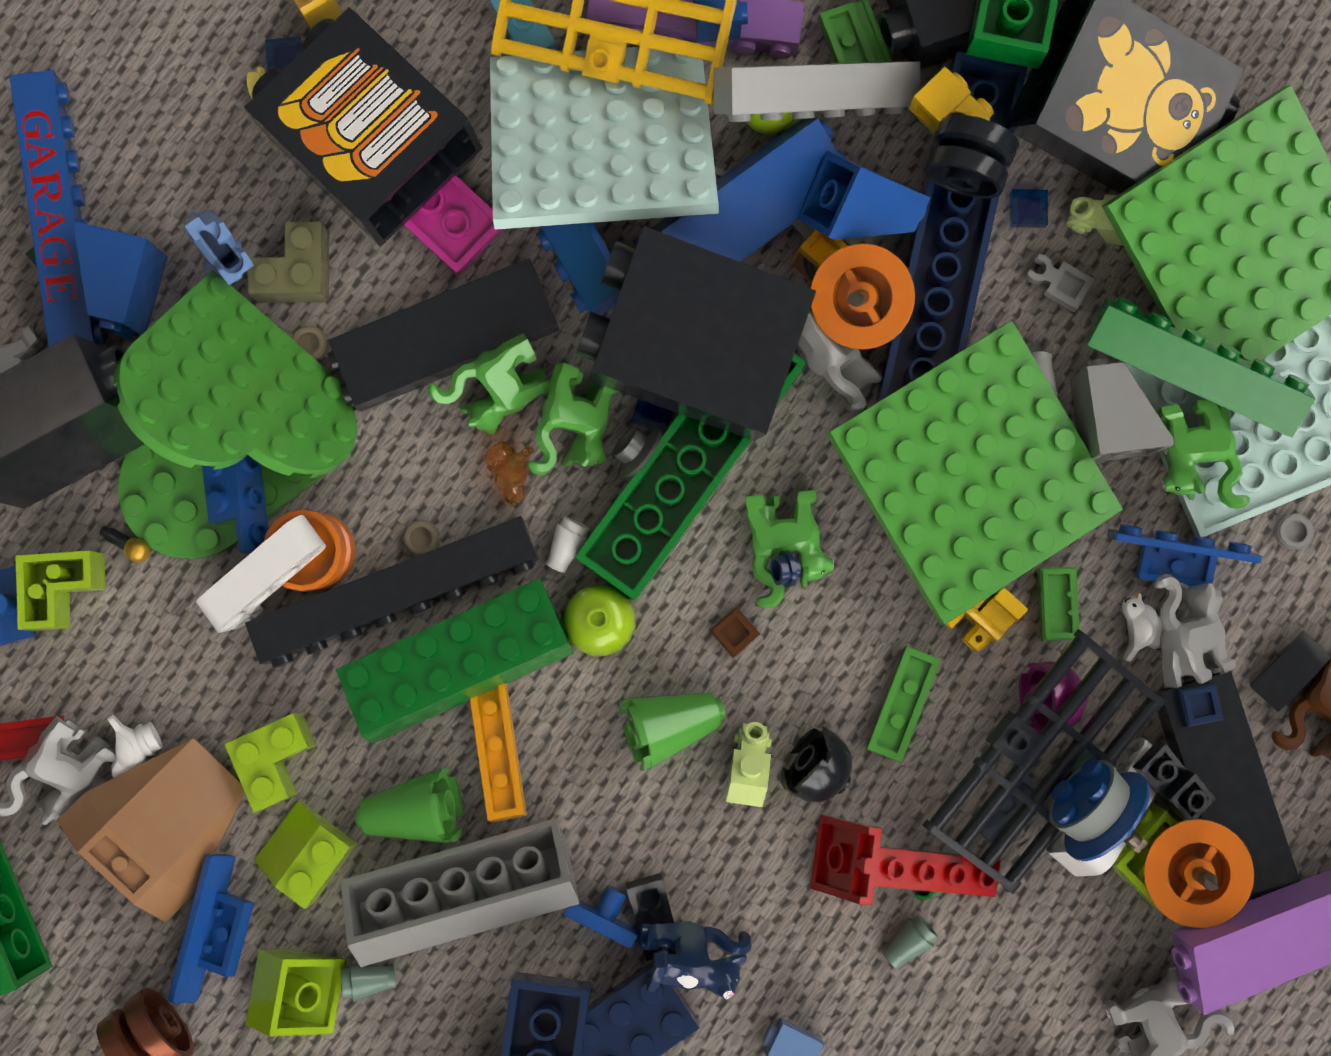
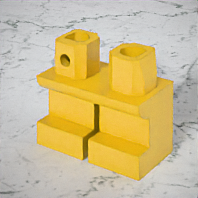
M1004 587L992 594L984 604L983 602L986 599L945 625L952 629L962 617L966 618L973 626L961 640L974 652L980 651L990 642L999 641L1004 632L1029 610Z

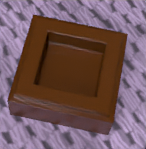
M737 607L709 630L732 658L760 635Z

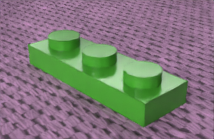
M908 646L904 647L865 749L902 763L941 659Z

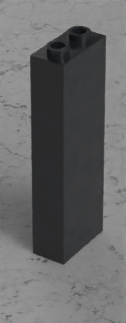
M528 258L329 339L328 342L332 351L328 352L327 356L334 372L340 371L345 384L341 385L340 388L348 406L354 404L362 412L450 376L462 365L471 363L484 351L496 350L504 342L523 333L530 343L559 331V327L531 259Z
M1232 672L1212 674V679L1203 684L1198 683L1194 679L1182 683V686L1179 688L1167 687L1154 691L1162 695L1164 700L1167 701L1158 712V716L1168 747L1187 770L1197 774L1216 798L1198 819L1213 821L1225 826L1242 840L1250 853L1254 867V883L1248 901L1299 882L1300 879ZM1216 683L1224 720L1184 727L1176 690Z

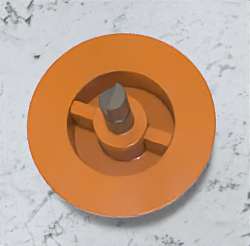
M854 244L841 248L831 254L817 270L811 289L816 290L811 308L817 324L830 339L842 346L853 349L876 348L893 340L909 322L915 304L914 283L905 264L891 251L872 244Z
M1191 819L1168 827L1153 841L1145 858L1144 881L1152 902L1169 919L1188 927L1208 928L1227 922L1244 907L1253 888L1254 867L1248 849L1234 832L1213 821Z

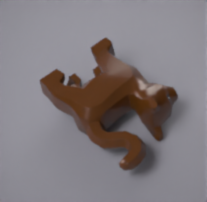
M1331 659L1318 672L1315 682L1307 686L1301 698L1293 703L1288 713L1292 733L1286 736L1278 731L1272 732V740L1279 748L1288 751L1297 749L1304 743L1307 729L1303 715L1309 711L1331 725ZM1331 732L1321 739L1310 751L1311 756L1317 757L1322 755L1331 760Z

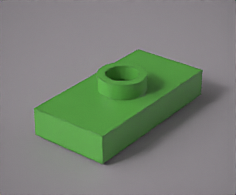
M1076 567L1037 568L1041 641L1073 640L1075 638L1073 634L1079 629Z

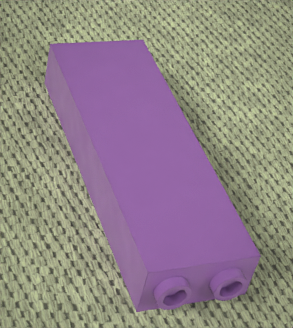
M1331 869L1246 902L1238 914L1220 925L1208 928L1184 926L1171 931L1174 945L1172 957L1178 969L1179 981L1177 982V988L1181 998L1186 1003H1190L1203 1015H1206L1330 965Z

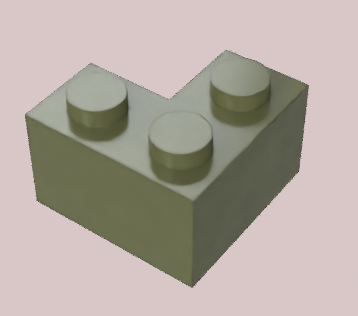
M321 221L285 222V257L249 258L254 266L248 270V294L257 303L329 302V231Z

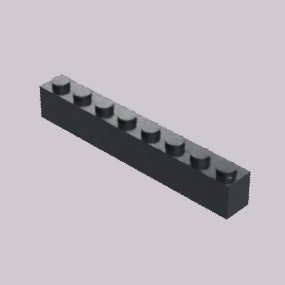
M520 516L245 622L259 664H272L274 669L294 662L293 655L306 650L307 655H312L329 648L327 642L335 638L341 637L342 642L363 635L361 628L375 623L376 629L393 624L397 622L395 616L408 610L410 615L424 612L432 608L430 605L431 601L441 597L444 598L445 602L466 595L464 589L472 585L478 584L479 589L496 584L500 581L498 575L508 571H512L513 576L527 572L534 568L532 562L539 560L525 521Z

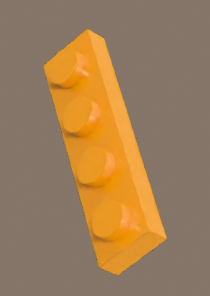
M504 683L490 692L470 699L487 820L489 822L527 816L508 687Z

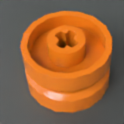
M310 510L287 512L275 520L265 534L264 541L288 521L297 516L304 515L326 544L325 549L282 586L297 591H319L333 588L345 580L354 566L356 556L354 536L346 523L333 514Z

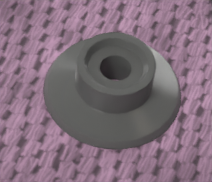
M634 426L619 439L613 450V456L621 461L618 475L622 481L634 476L648 462L661 441L662 428L653 427L643 433Z

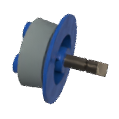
M1092 758L1067 780L1059 782L1052 790L1051 797L1053 801L1049 812L1050 822L1065 833V849L1075 860L1091 861L1100 858L1115 849L1123 841L1137 853L1150 845L1134 831L1145 813L1150 797L1149 784L1141 774L1136 772L1119 774L1109 761Z

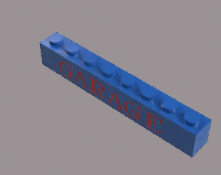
M54 70L9 75L48 347L72 334H76L98 345L106 344L105 331L98 327L99 323H96L95 319L87 315L74 234L75 222L88 224L86 219H82L80 206H85L86 202L82 185L76 184L75 172H80V161L77 151L71 150L70 138H75V127L72 117L66 116L65 104H70L67 83L61 82Z

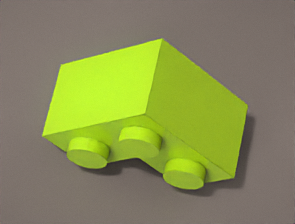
M75 551L15 555L18 630L71 629L69 592L106 590L105 555L102 553Z
M292 713L224 744L253 813L265 810L297 795L283 761L316 746L302 713Z

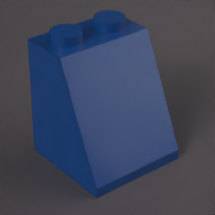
M827 151L797 219L834 240L915 232L919 222L926 214L930 197L896 180Z
M75 222L74 234L87 315L99 322V328L111 332V336L127 341H132L133 336L140 337L149 327L168 256L146 238Z

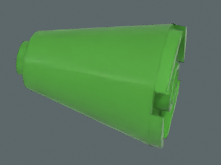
M710 692L633 697L621 700L619 706L620 715L627 713V724L622 726L635 763L642 762L640 766L641 771L655 767L721 728V720L726 717L721 699L719 697L714 698Z
M442 768L435 769L362 799L360 807H357L355 811L356 824L359 829H362L369 836L438 843L458 841L462 827L456 828V817H463L458 782L455 776H447L450 769Z

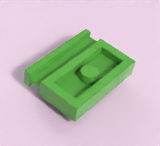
M861 0L856 3L851 2L819 13L818 22L835 64L892 62L868 0Z

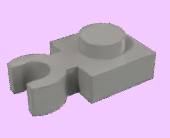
M1038 254L1034 262L1042 266L1043 274H1036L1034 271L1029 270L1024 276L1025 279L1032 284L1044 283L1048 286L1043 294L1044 296L1075 312L1095 279L1064 261L1056 269L1047 256Z

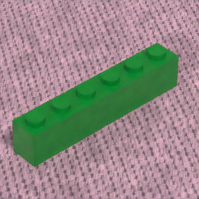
M1106 297L1086 334L1088 346L1293 438L1316 400L1308 388L1310 384L1307 381L1292 374H1289L1287 378L1274 373L1275 368L1262 360L1254 359L1253 363L1242 359L1240 358L1241 353L1229 345L1220 343L1219 347L1205 342L1206 336L1193 329L1186 328L1184 332L1171 326L1173 323L1171 320L1160 314L1152 312L1149 317L1137 311L1138 306L1127 299L1118 297L1114 301Z

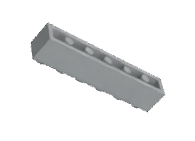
M897 61L714 68V114L728 115V122L751 121V114H760L761 120H783V112H792L793 119L814 118V111H823V117H845V110L854 109L855 116L875 115V108H883V114H905V107L910 106L914 95L920 91V62Z

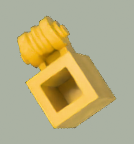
M946 67L914 95L908 108L933 134L937 132L942 118L949 115H969L990 121V117L994 114L993 108L983 98L975 100L970 95L971 91L968 89V84L961 75L956 72L951 73Z

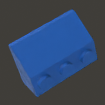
M594 223L539 226L541 230L536 232V235L544 250L547 252L552 249L558 261L553 263V266L562 282L569 280L575 292L571 293L570 296L580 313L587 311L588 315L590 311L601 314L614 307L619 290L601 284L611 254Z

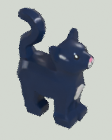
M692 921L642 924L638 932L639 949L649 951L650 949L657 950L660 947L668 953H654L653 971L645 976L647 991L654 992L662 984L687 990L707 988L722 998L729 999L733 997L740 980V967L747 959V956L744 954L749 952L752 947L750 935L746 931H741L738 936L739 941L736 942L731 940L720 929L700 926ZM707 942L714 943L721 951L731 955V957L710 960L707 952Z

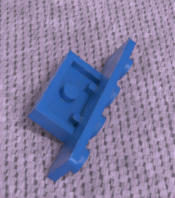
M247 455L238 463L222 469L213 470L212 466L202 465L208 522L220 524L236 520L239 552L241 554L252 553L264 542L265 534L269 530L261 464Z
M1120 524L1119 530L1108 529L1107 536L1115 541L1141 545L1135 577L1142 580L1155 581L1156 578L1163 574H1170L1180 583L1182 582L1188 586L1208 582L1213 584L1218 557L1253 563H1261L1262 559L1261 555L1251 551V545L1229 542L1228 547L1215 546V540L1211 538L1193 536L1192 542L1178 540L1179 534L1162 530H1156V535L1152 536L1142 534V528L1124 524Z
M207 854L205 856L194 901L190 908L186 931L181 942L175 972L171 979V987L167 998L168 1002L173 1004L196 1002L199 998L206 970L224 977H231L236 974L254 902L227 893L235 856L229 854Z

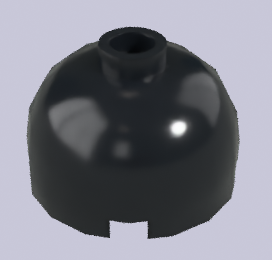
M822 726V731L813 728L798 740L790 754H798L789 770L783 767L781 771L780 783L785 790L804 801L820 803L843 793L847 789L851 781L852 755L844 741L830 729Z

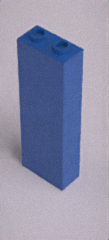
M818 118L801 119L716 181L719 214L665 217L651 229L741 262L798 220L799 213L827 151L845 159L847 158L840 150L835 149L830 140L833 137L832 132L823 120H818ZM639 237L632 241L635 247Z

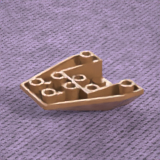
M194 737L86 791L57 819V822L76 851L133 905L167 922L195 893L205 856L215 853L245 792L240 780Z

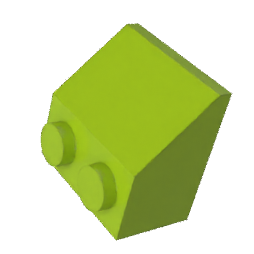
M298 800L254 861L274 887L306 909L315 903L358 843Z
M259 949L245 1025L267 1036L333 1034L342 985L341 968H345L346 959L290 949Z

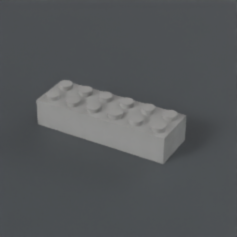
M557 818L340 880L347 946L361 967L580 904L567 842Z

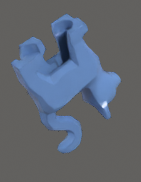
M207 210L203 213L191 211L188 214L189 220L184 223V228L189 238L206 259L202 263L203 267L214 270L228 285L238 282L245 277L246 271L254 265L241 248L242 243L239 240L233 239L231 232L215 211Z

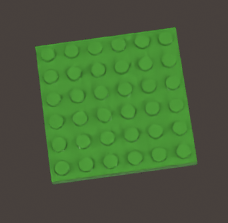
M1291 85L1277 90L1102 205L1161 315L1173 322L1171 326L1184 332L1186 328L1193 329L1207 337L1205 342L1219 347L1220 343L1229 345L1241 353L1240 358L1253 363L1254 359H1265L1331 315V162Z
M1013 321L1004 324L826 433L940 625H946L1123 510Z

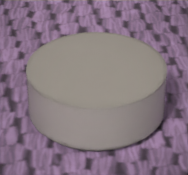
M1301 514L1283 516L1274 527V537L1277 543L1286 550L1303 549L1311 543L1314 536L1312 523Z

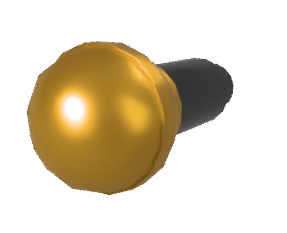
M107 526L101 528L99 534L109 543L124 550L130 561L141 563L151 555V548L144 539L130 538L122 532Z

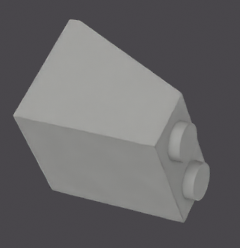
M1111 358L1095 359L1088 362L1089 366L1080 368L1079 373L1070 379L1077 432L1095 462L1151 456L1174 446L1173 437L1124 362L1111 363Z

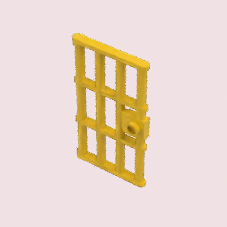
M500 0L491 45L492 55L501 56L504 53L560 66L561 71L578 70L582 71L583 76L618 84L622 80L632 83L635 88L641 89L642 86H648L704 99L705 104L713 105L714 68L723 66L737 0H726L724 9L682 0H609L646 8L647 14L643 31L581 18L584 0H573L570 15L513 3L512 0ZM658 11L720 24L716 47L654 34ZM509 17L566 29L567 33L563 52L505 39ZM578 32L590 35L585 57L574 54ZM627 43L640 46L635 68L623 66ZM650 49L712 62L708 84L646 71Z

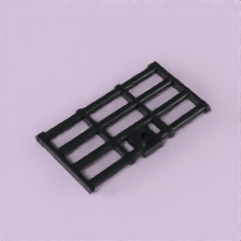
M1080 629L1076 630L1073 634L1075 636L1073 641L1031 693L1027 692L1023 697L1025 701L1015 714L1010 710L1006 713L987 737L986 741L990 743L988 748L980 758L976 757L972 763L974 765L933 817L930 820L926 819L922 824L928 831L1001 884L1006 892L1012 894L1022 884L1020 882L1021 879L1061 831L1051 824L1049 812L1041 806L1052 793L1054 787L1064 778L1086 749L1097 757V760L1109 761L1115 767L1117 765L1115 761L1155 711L1158 713L1167 702L1162 695L1152 691ZM1088 647L1100 658L1057 712L1054 713L1043 702ZM1113 668L1123 679L1080 733L1068 724L1069 720L1108 671ZM1136 688L1147 698L1104 752H1102L1092 744V741ZM1037 710L1050 719L1040 733L1027 724ZM1061 730L1065 731L1074 740L1033 792L1027 796L1017 788L1018 784ZM1002 754L1015 763L1005 777L992 768ZM988 774L999 783L956 839L952 838L942 829L984 776ZM1012 793L1024 803L979 858L968 850V847ZM1037 812L1048 822L1006 875H1002L993 868L994 864Z

